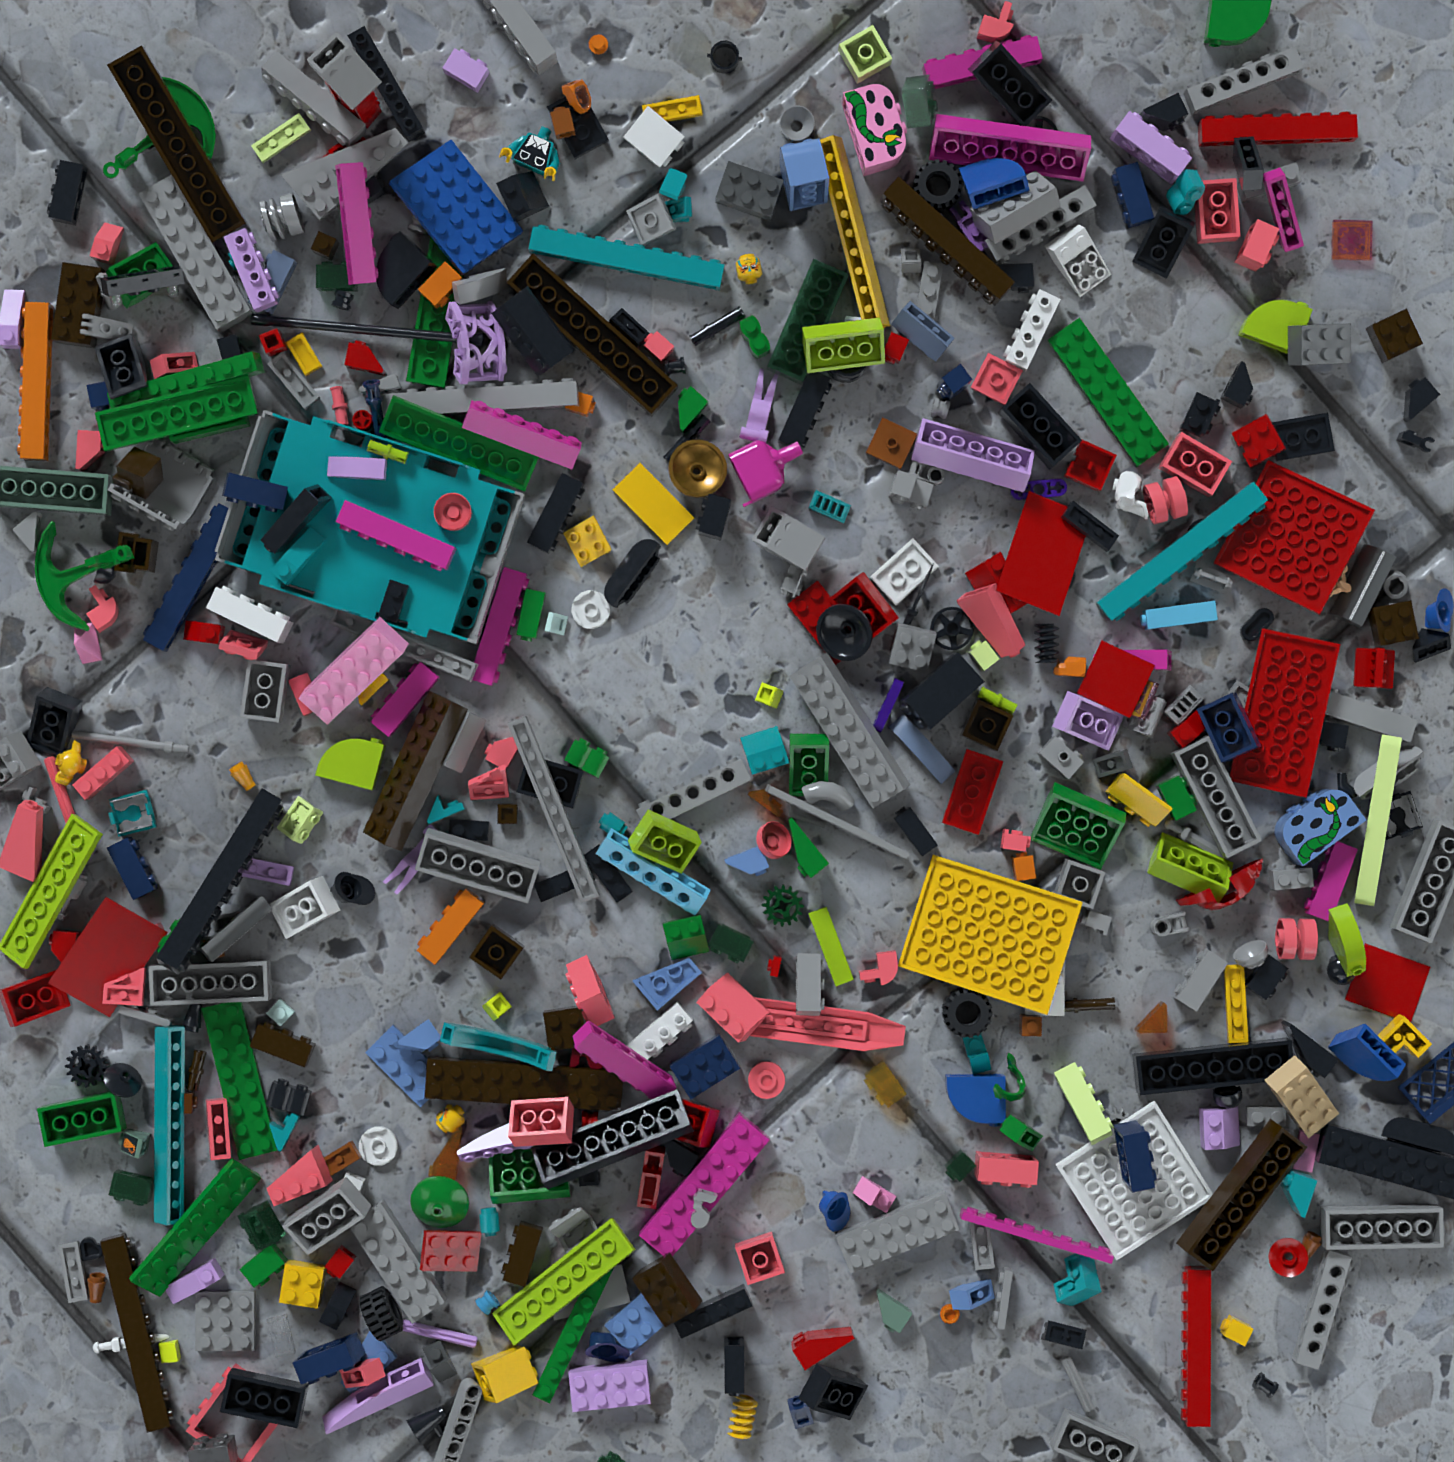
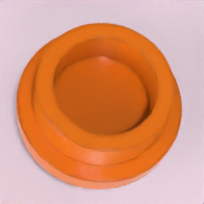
M599 34L592 36L589 40L591 52L597 55L606 52L608 48L607 39Z
M946 1304L941 1308L940 1317L943 1322L953 1324L959 1319L960 1312L959 1310H953L952 1304Z

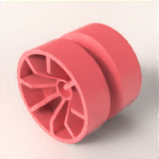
M1177 476L1164 479L1162 481V488L1158 482L1143 486L1144 502L1147 506L1148 515L1154 525L1168 521L1169 514L1173 519L1188 515L1186 493Z
M1293 918L1278 919L1275 932V946L1278 958L1293 960L1297 952L1300 960L1315 959L1318 948V930L1314 919H1299L1297 925Z

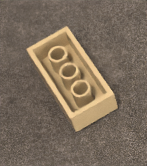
M1295 1055L1264 1080L1296 1126L1308 1138L1317 1133L1339 1114L1309 1069Z

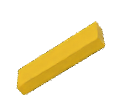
M699 95L642 105L643 111L649 106L667 122L703 116Z

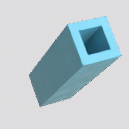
M1215 601L1142 611L1143 615H1140L1141 625L1145 627V630L1218 620Z

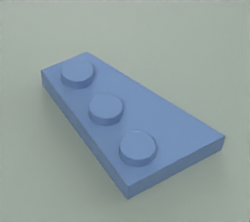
M689 957L632 981L658 1011L698 977L702 971Z
M369 1331L362 1343L365 1354L360 1360L364 1361L379 1357L385 1369L398 1355L384 1340L378 1341ZM363 1386L346 1389L352 1394Z

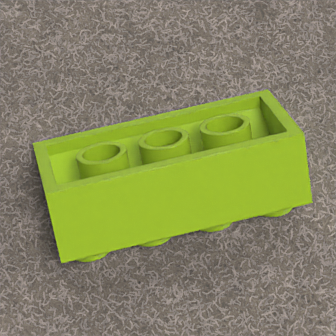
M880 318L802 327L807 373L885 364L884 328Z
M1162 832L1150 858L1147 873L1195 894L1210 888L1217 903H1219L1229 889V877L1232 874L1233 862Z

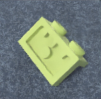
M298 796L277 826V829L291 840L302 844L309 837L313 827L320 821L323 811L315 808L304 798Z

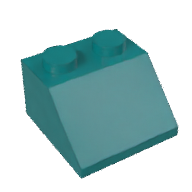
M777 726L740 738L752 775L789 763Z
M1291 1168L1280 1186L1292 1210L1305 1218L1317 1180L1307 1173Z

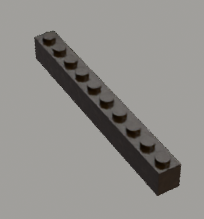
M126 1233L103 1238L100 1244L146 1431L148 1433L170 1427L172 1420H174L172 1408H168L169 1394L168 1390L163 1388L162 1382L165 1381L163 1370L158 1368L160 1357L158 1351H154L155 1337L154 1333L149 1331L148 1325L151 1324L149 1313L144 1311V1306L146 1305L145 1296L140 1294L139 1286L132 1283L129 1279L135 1271L134 1268L137 1267L135 1256L130 1254V1249L132 1248L131 1239L126 1237Z

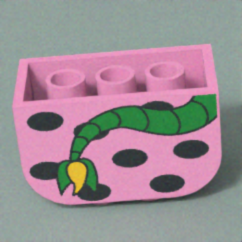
M871 84L843 92L841 104L863 177L896 166L900 162L906 146L905 134L907 133L905 122L900 120L901 108L899 103H895L891 91L883 85Z

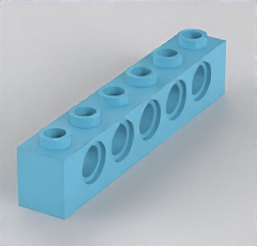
M612 828L596 852V855L600 856L601 859L613 864L620 871L629 874L636 881L645 884L652 891L661 894L667 900L674 902L694 916L710 893L709 888L685 873H678L632 852L628 838Z

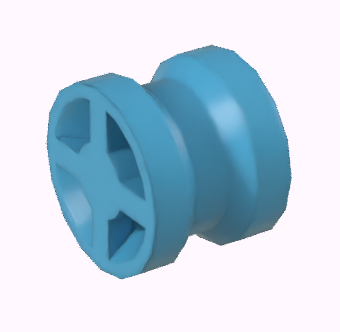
M489 1290L484 1292L483 1297L475 1300L477 1306L486 1315L491 1313V1309L497 1308L500 1305L497 1298Z

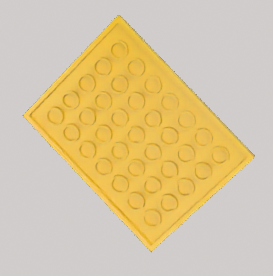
M932 855L898 966L1048 1015L1083 902Z

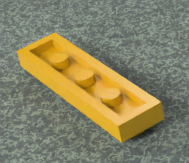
M1230 964L1223 970L1227 1042L1246 1043L1248 1042L1244 967L1238 964Z

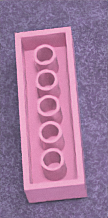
M379 617L304 689L298 699L328 725L404 653L409 643Z

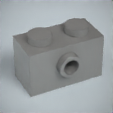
M1052 736L1038 754L1065 779L1069 780L1084 763L1081 759L1083 756L1077 750L1069 749L1067 747L1068 742L1061 736L1058 738Z
M1296 864L1284 865L1283 869L1268 870L1269 887L1271 890L1314 887L1312 867H1296Z

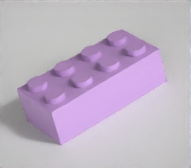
M1129 111L1111 135L1110 140L1172 185L1192 159L1190 153L1185 148L1176 146L1169 136L1161 135L1154 125L1145 123L1138 113Z
M647 1359L569 1368L572 1412L651 1404Z

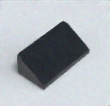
M623 308L608 321L636 348H639L650 334Z

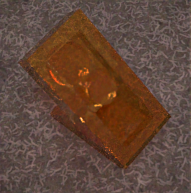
M765 789L748 792L747 795L776 816L780 817L783 813V810L780 809L783 805L774 799L770 802L768 799L771 794L765 792Z

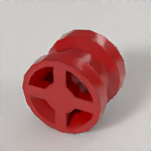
M359 410L354 413L352 421L356 428L362 431L372 428V416L368 411Z
M582 1111V1127L598 1121V1111L593 1113Z

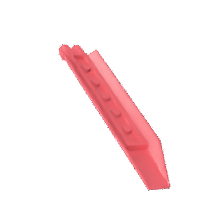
M754 997L770 1013L752 1032L750 1036L859 1051L903 1046L906 1026L870 1012L824 1006V1010H821L819 1016L796 1015L795 1002Z

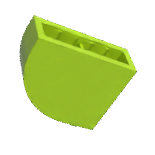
M1288 300L1267 302L1248 315L1240 328L1238 336L1288 354V326L1307 325L1313 309L1308 308L1309 305L1303 302L1295 303Z
M373 737L370 740L347 739L340 741L323 754L315 776L375 790L386 745L381 744V739Z
M1348 903L1329 909L1328 939L1346 976L1360 975L1366 971V954L1354 915Z

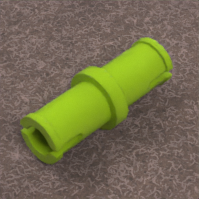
M372 439L367 448V452H372L383 456L386 460L392 459L403 464L406 463L409 452L394 448L391 444L385 445Z
M984 686L977 698L1011 715L1018 705L1002 697V694H996Z

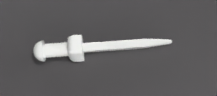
M154 1334L155 1343L168 1339L169 1335ZM120 1337L113 1338L111 1342H96L93 1345V1351L98 1354L100 1351L111 1349L113 1352H121L122 1349L126 1348L124 1338L120 1339Z

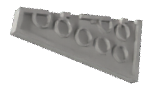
M394 128L283 173L281 176L321 221L339 205L335 165L363 162V166L367 169L366 182L407 147L409 143Z

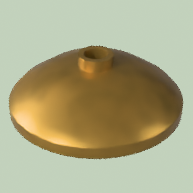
M690 440L679 445L671 455L668 467L669 476L674 486L683 494L696 498L706 497L708 494L715 493L724 483L727 475V463L723 453L714 444L705 440ZM698 469L700 474H694L693 470Z

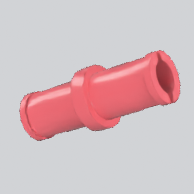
M331 387L332 410L335 411L336 422L348 426L349 422L346 411L348 406L344 400L343 387Z

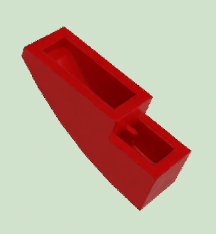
M656 1146L645 1151L637 1207L656 1209L666 1149L664 1146Z

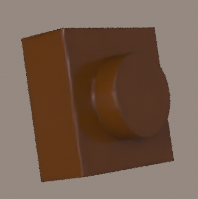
M187 1091L184 1094V1114H192L195 1108H198V1097H195V1091Z

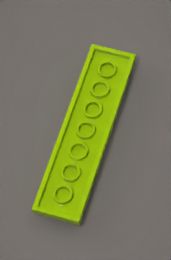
M71 814L0 942V951L23 969L30 967L103 835L76 814Z
M610 1218L496 1309L492 1315L511 1343L517 1345L636 1249L614 1218Z

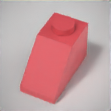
M105 222L94 238L90 257L95 261L114 265L124 228Z
M195 352L161 354L150 360L154 379L198 367Z
M78 430L75 469L85 471L105 453L99 431Z
M513 737L495 741L493 745L489 744L484 754L487 755L485 759L497 766L506 765L507 770L518 748Z
M379 1357L361 1361L355 1364L353 1369L346 1372L343 1369L339 1370L345 1388L368 1386L386 1376L384 1366Z

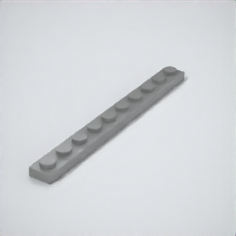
M527 715L508 722L509 729L580 902L583 903L599 897L600 893Z

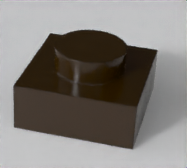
M498 804L497 824H517L518 804Z

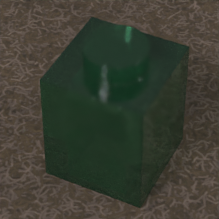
M960 1149L944 1165L947 1169L945 1173L953 1181L957 1179L961 1182L976 1167V1164Z

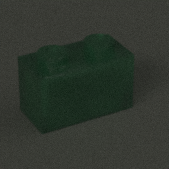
M323 261L321 265H316V289L318 291H358V284L349 285L346 261L341 262V265H333V262Z
M118 1169L113 1174L108 1195L114 1196L113 1199L117 1201H125L126 1199L133 1201L132 1203L135 1205L144 1206V1204H148L151 1201L154 1178Z

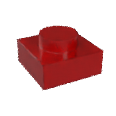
M773 955V960L769 959L767 971H770V976L778 977L782 959L780 956Z

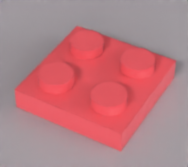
M988 353L970 389L1005 406L1023 370Z
M230 630L220 641L219 649L224 650L227 654L241 655L247 660H257L267 648L268 640Z

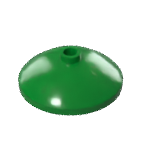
M428 1177L420 1181L411 1194L410 1203L413 1213L421 1222L431 1227H452L465 1218L469 1209V1197L466 1190L457 1181L448 1177Z

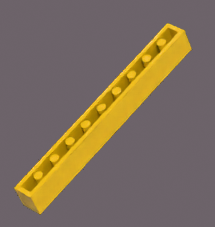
M832 135L821 139L820 142L829 175L828 191L861 320L880 318L883 328L890 326L843 140L842 137Z

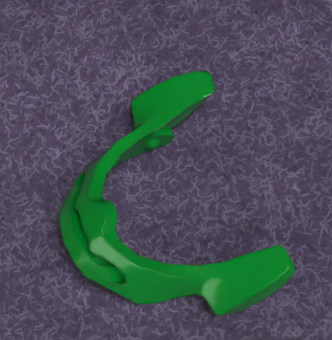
M1008 1053L1007 1068L1017 1077V1084L1020 1087L1017 1093H1010L1003 1090L998 1084L994 1085L993 1091L995 1098L1002 1099L1003 1097L1012 1102L1023 1098L1026 1084L1024 1077L1016 1067L1015 1057Z

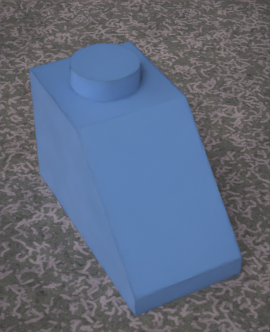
M758 846L724 859L726 864L749 874L755 873L756 876L766 873V869L769 868L766 857Z
M428 1019L393 1045L397 1048L420 1052L428 1049L430 1052L439 1045L438 1041L441 1036Z
M991 1279L962 1284L949 1290L953 1310H971L995 1298Z

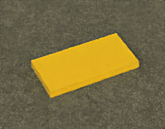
M641 463L612 489L666 545L695 519Z

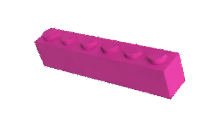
M1026 35L1018 41L1006 40L1001 42L1023 68L1040 64L1043 59L1037 36L1031 37V35ZM992 44L986 45L977 51L975 49L966 50L963 52L964 54L957 56L955 53L945 56V59L937 60V58L927 60L922 67L927 91L976 80L968 68Z
M363 162L335 165L348 283L349 285L375 283L376 278H378V269L374 265V259L376 258L375 247H372L374 231L370 227L369 219H371L372 213L367 199H369V189L365 184L367 169L363 166Z
M471 400L462 428L569 469H573L581 450L582 442L573 436L567 437L555 429L549 430L542 427L539 423H530L518 415L512 416L507 414L500 408H491L482 401Z
M347 500L344 501L336 520L340 524L339 528L347 532H351V529L359 532L357 536L369 540L370 537L376 539V544L387 548L390 545L395 548L394 552L403 556L406 553L413 555V560L422 564L424 561L431 563V568L440 572L442 568L448 570L457 549Z
M506 567L503 568L474 663L479 664L472 679L474 681L490 686L498 683L501 672H498L500 664H504L506 653H504L505 646H509L512 635L509 633L511 627L515 628L518 616H515L517 608L521 609L524 598L521 595L523 590L528 588L530 579H527L528 575L526 573Z
M588 1020L572 1036L575 1043L574 1047L579 1053H585L594 1063H600L608 1072L615 1073L623 1082L627 1081L635 1090L645 1093L650 1100L676 1089L671 1075Z

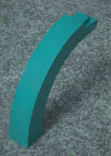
M444 1022L440 1042L450 1046L506 1056L546 1071L553 1070L557 1053L551 1050L550 1047L519 1037Z

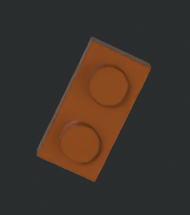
M350 1141L324 1157V1160L329 1169L330 1176H333L362 1158L354 1142Z

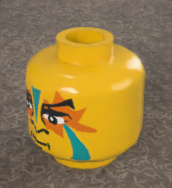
M754 254L742 255L735 263L738 279L746 284H754L762 276L760 259L755 257Z
M447 1104L436 1115V1124L443 1132L454 1133L465 1122L463 1116L465 1112L458 1104L455 1106Z

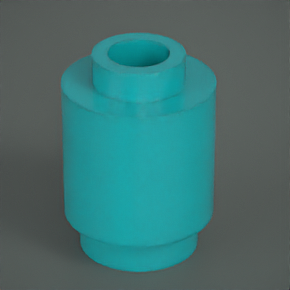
M611 812L608 815L604 813L598 822L601 824L599 828L607 834L612 828L623 835L628 828L623 820Z
M496 1207L482 1208L481 1214H479L481 1233H485V1237L496 1236L497 1232L500 1231L499 1212L496 1211Z

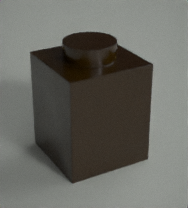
M318 231L311 250L313 253L332 261L340 243L336 238Z

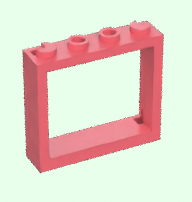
M235 1363V1365L232 1367L236 1369L245 1370L237 1363ZM229 1366L222 1374V1377H224L221 1383L216 1382L211 1389L212 1396L209 1400L205 1398L198 1407L201 1411L198 1415L193 1414L187 1422L190 1426L186 1432L196 1439L209 1436L198 1428L197 1425L225 1388L227 1375L232 1369ZM269 1423L244 1458L238 1457L236 1462H251L278 1424Z

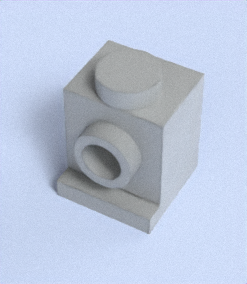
M1086 910V913H1082L1080 924L1087 926L1086 930L1095 933L1101 930L1100 934L1107 936L1112 917Z

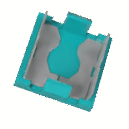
M148 789L109 799L113 812L108 813L111 825L116 824L118 837L157 827Z

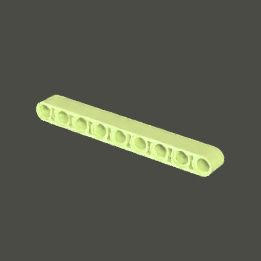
M1383 734L1381 737L1354 903L1368 906H1374L1402 737Z

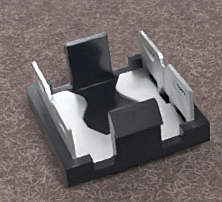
M1411 791L1397 793L1392 796L1385 840L1396 836L1404 838L1412 835L1413 830L1423 828Z

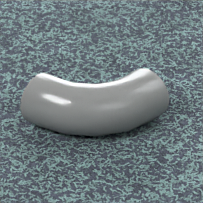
M819 781L802 787L803 794L809 804L821 800L829 801L836 806L838 811H846L855 802L852 795L843 786L833 782Z

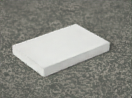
M912 538L869 578L896 606L924 581L933 563L931 573L939 566Z

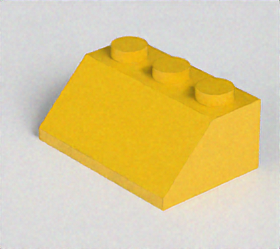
M1119 773L1105 791L1109 794L1108 799L1115 804L1120 802L1125 806L1124 810L1132 816L1134 814L1140 817L1139 821L1147 827L1150 825L1156 827L1173 809L1125 773Z

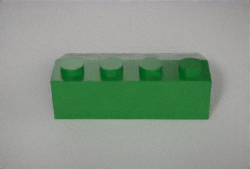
M1054 782L1030 835L1031 840L1101 870L1125 825L1126 812Z
M531 1148L526 1150L516 1149L508 1154L498 1153L488 1158L492 1204L571 1197L570 1181L551 1189H547L544 1186Z

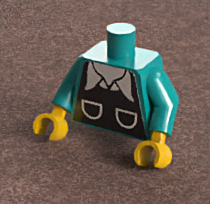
M541 126L538 135L530 132L526 136L522 135L507 148H502L499 158L506 156L505 162L507 163L512 156L514 164L542 175L544 179L547 176H552V181H555L556 172L560 165L558 151L555 149L554 143L548 141L552 131Z

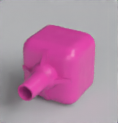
M757 440L728 454L731 464L750 501L742 504L743 507L753 504L781 489L784 484L785 464L803 454L798 442L776 450L764 441Z

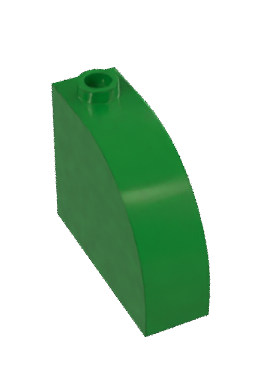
M1209 0L1204 43L1209 44L1211 47H1220V45H1239L1250 40L1266 22L1270 12L1271 0Z

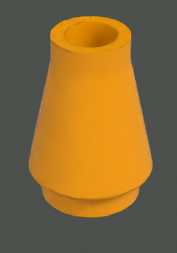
M242 761L229 769L230 775L246 791L256 785L247 764H244Z

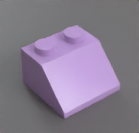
M1238 1106L1231 1109L1221 1107L1199 1108L1200 1144L1204 1150L1227 1149L1240 1145Z

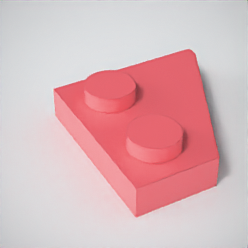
M501 765L469 780L470 800L509 798L506 765Z
M140 968L137 971L105 983L102 1004L143 1006L146 968Z

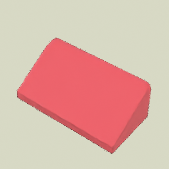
M308 673L288 680L303 716L313 713L298 699L304 689L312 682Z

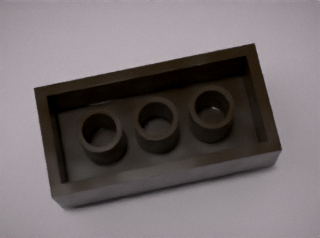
M62 262L51 340L59 344L95 349L97 337L80 334V329L88 330V327L81 326V322H89L88 319L82 318V314L98 317L101 315L103 296L100 295V287L96 276L101 272L106 273L104 269Z

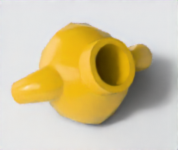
M76 740L73 741L70 750L62 754L59 753L56 757L55 764L58 765L60 770L55 777V782L67 786L73 780V776L76 773L82 774L85 771L87 760L81 758V744Z

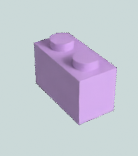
M454 48L443 66L444 73L478 93L489 75L487 64L480 59L475 61L470 58L471 55L463 49L459 51Z

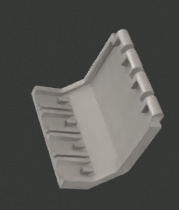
M162 439L144 442L140 448L141 450L161 458L164 480L147 499L132 494V489L129 491L112 483L108 491L112 493L111 497L120 502L124 499L129 502L128 507L139 512L141 509L147 512L145 516L155 522L157 519L164 522L162 526L173 532L174 528L180 531L194 516L215 478L212 475L215 469L204 463L197 469L199 460L186 453L180 459L183 451L171 444H167L165 449H163L166 442Z

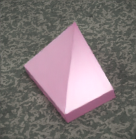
M87 623L90 628L89 631L75 628L74 646L82 664L102 661L97 630L93 623Z

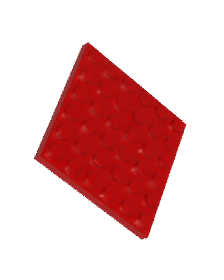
M1268 460L1256 482V485L1268 499L1264 503L1266 507L1258 513L1254 511L1248 515L1250 519L1243 525L1238 523L1233 527L1235 531L1227 536L1213 563L1320 615L1371 521L1375 509Z

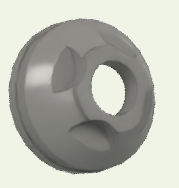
M800 105L787 108L779 120L782 134L794 142L807 139L812 134L815 126L812 113ZM794 121L802 123V129L798 132L791 129V124Z
M1255 940L1239 947L1234 952L1233 958L1238 965L1253 969L1264 964L1269 949L1265 941Z

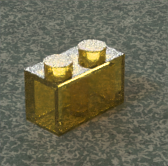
M883 1060L864 1073L866 1077L864 1082L870 1090L874 1088L878 1093L875 1097L881 1105L885 1104L889 1108L907 1095Z

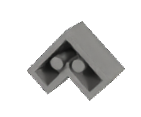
M898 470L888 496L892 497L893 502L899 504L907 502L910 503V507L921 510V508L927 507L934 484L916 479L917 476Z

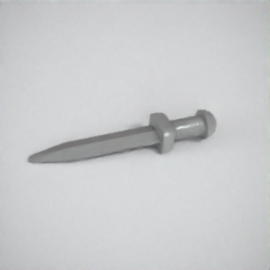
M1173 819L1165 821L1164 827L1167 830L1170 829L1176 832L1181 840H1187L1204 851L1222 857L1217 846L1191 832L1190 828L1177 825L1173 822Z

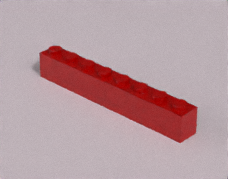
M1346 111L1340 112L1339 115L1323 112L1320 115L1302 113L1300 116L1285 113L1279 117H1273V114H1264L1261 117H1254V115L1248 114L1243 115L1242 118H1235L1234 115H1226L1223 118L1205 116L1198 123L1199 147L1233 146L1234 138L1253 136L1256 145L1354 142L1358 138L1357 114H1351V112Z
M1184 1266V1272L1181 1273V1281L1184 1284V1291L1181 1292V1301L1184 1303V1311H1181V1321L1184 1323V1330H1181V1341L1184 1342V1350H1181V1361L1184 1362V1369H1181V1381H1184V1389H1181V1400L1184 1401V1408H1181V1420H1184L1187 1427H1211V1270L1206 1266Z

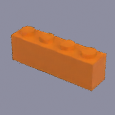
M468 888L464 891L461 889L453 898L456 900L452 906L448 904L441 913L443 918L440 921L436 920L429 928L431 933L427 937L424 935L417 943L420 947L416 951L434 965L438 963L485 903Z

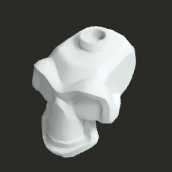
M1132 471L1122 472L1119 479L1115 478L1112 489L1116 490L1114 496L1116 509H1123V511L1139 515L1147 520L1149 515L1146 503L1138 501V494L1141 492L1139 491L1141 490L1140 485L1143 482L1141 477Z

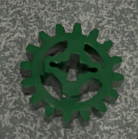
M782 884L781 889H778L775 885V891L772 892L768 889L767 891L770 895L763 896L766 900V903L761 904V906L766 907L763 914H769L767 920L773 919V925L780 922L781 927H783L784 922H787L790 926L792 919L796 922L798 921L797 914L802 915L799 908H803L804 905L799 904V901L803 898L796 896L799 893L798 890L792 892V886L785 889V885ZM782 892L790 894L793 898L787 899L783 897ZM775 895V904L769 906L772 897ZM781 900L784 903H789L784 911L781 908H776L780 905L779 901ZM796 905L794 913L790 916L791 906ZM778 912L782 914L784 918H778L774 916L772 913Z

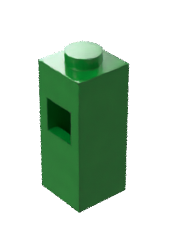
M526 589L516 634L521 636L520 640L532 642V638L537 639L546 598L545 592Z

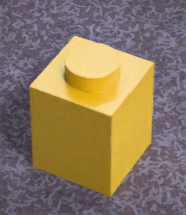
M1228 1315L1227 1319L1224 1318L1220 1326V1332L1225 1337L1243 1346H1246L1254 1330L1249 1324L1231 1315Z

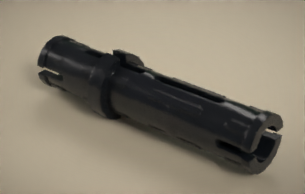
M738 306L709 325H703L704 328L689 335L694 346L696 347L708 338H714L715 334L744 318L745 314H743L744 312L741 307Z
M701 414L692 426L687 427V431L663 458L669 462L671 455L679 445L696 438L698 439L700 437L699 434L711 421Z

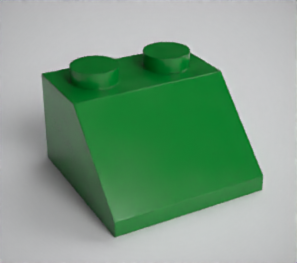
M701 914L663 922L671 960L710 952Z

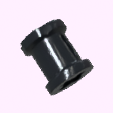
M684 357L670 361L664 359L668 377L674 373L686 374Z
M1261 1372L1255 1377L1252 1387L1260 1389L1266 1393L1268 1398H1271L1276 1393L1279 1384L1275 1381L1272 1382Z

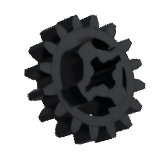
M89 1044L85 1045L84 1049L82 1046H79L77 1051H71L72 1056L66 1058L70 1062V1064L65 1065V1068L70 1069L66 1075H72L73 1077L70 1081L77 1080V1086L84 1083L85 1088L90 1086V1082L92 1086L97 1085V1080L99 1082L103 1081L101 1075H104V1069L109 1067V1064L104 1062L108 1059V1056L102 1057L104 1051L98 1052L96 1045L92 1049H90ZM89 1053L94 1055L96 1058L90 1057ZM78 1058V1061H79V1062H78L77 1066L75 1067V1062H76V1059ZM89 1063L91 1067L85 1068L84 1065ZM99 1065V1071L96 1073V1068Z

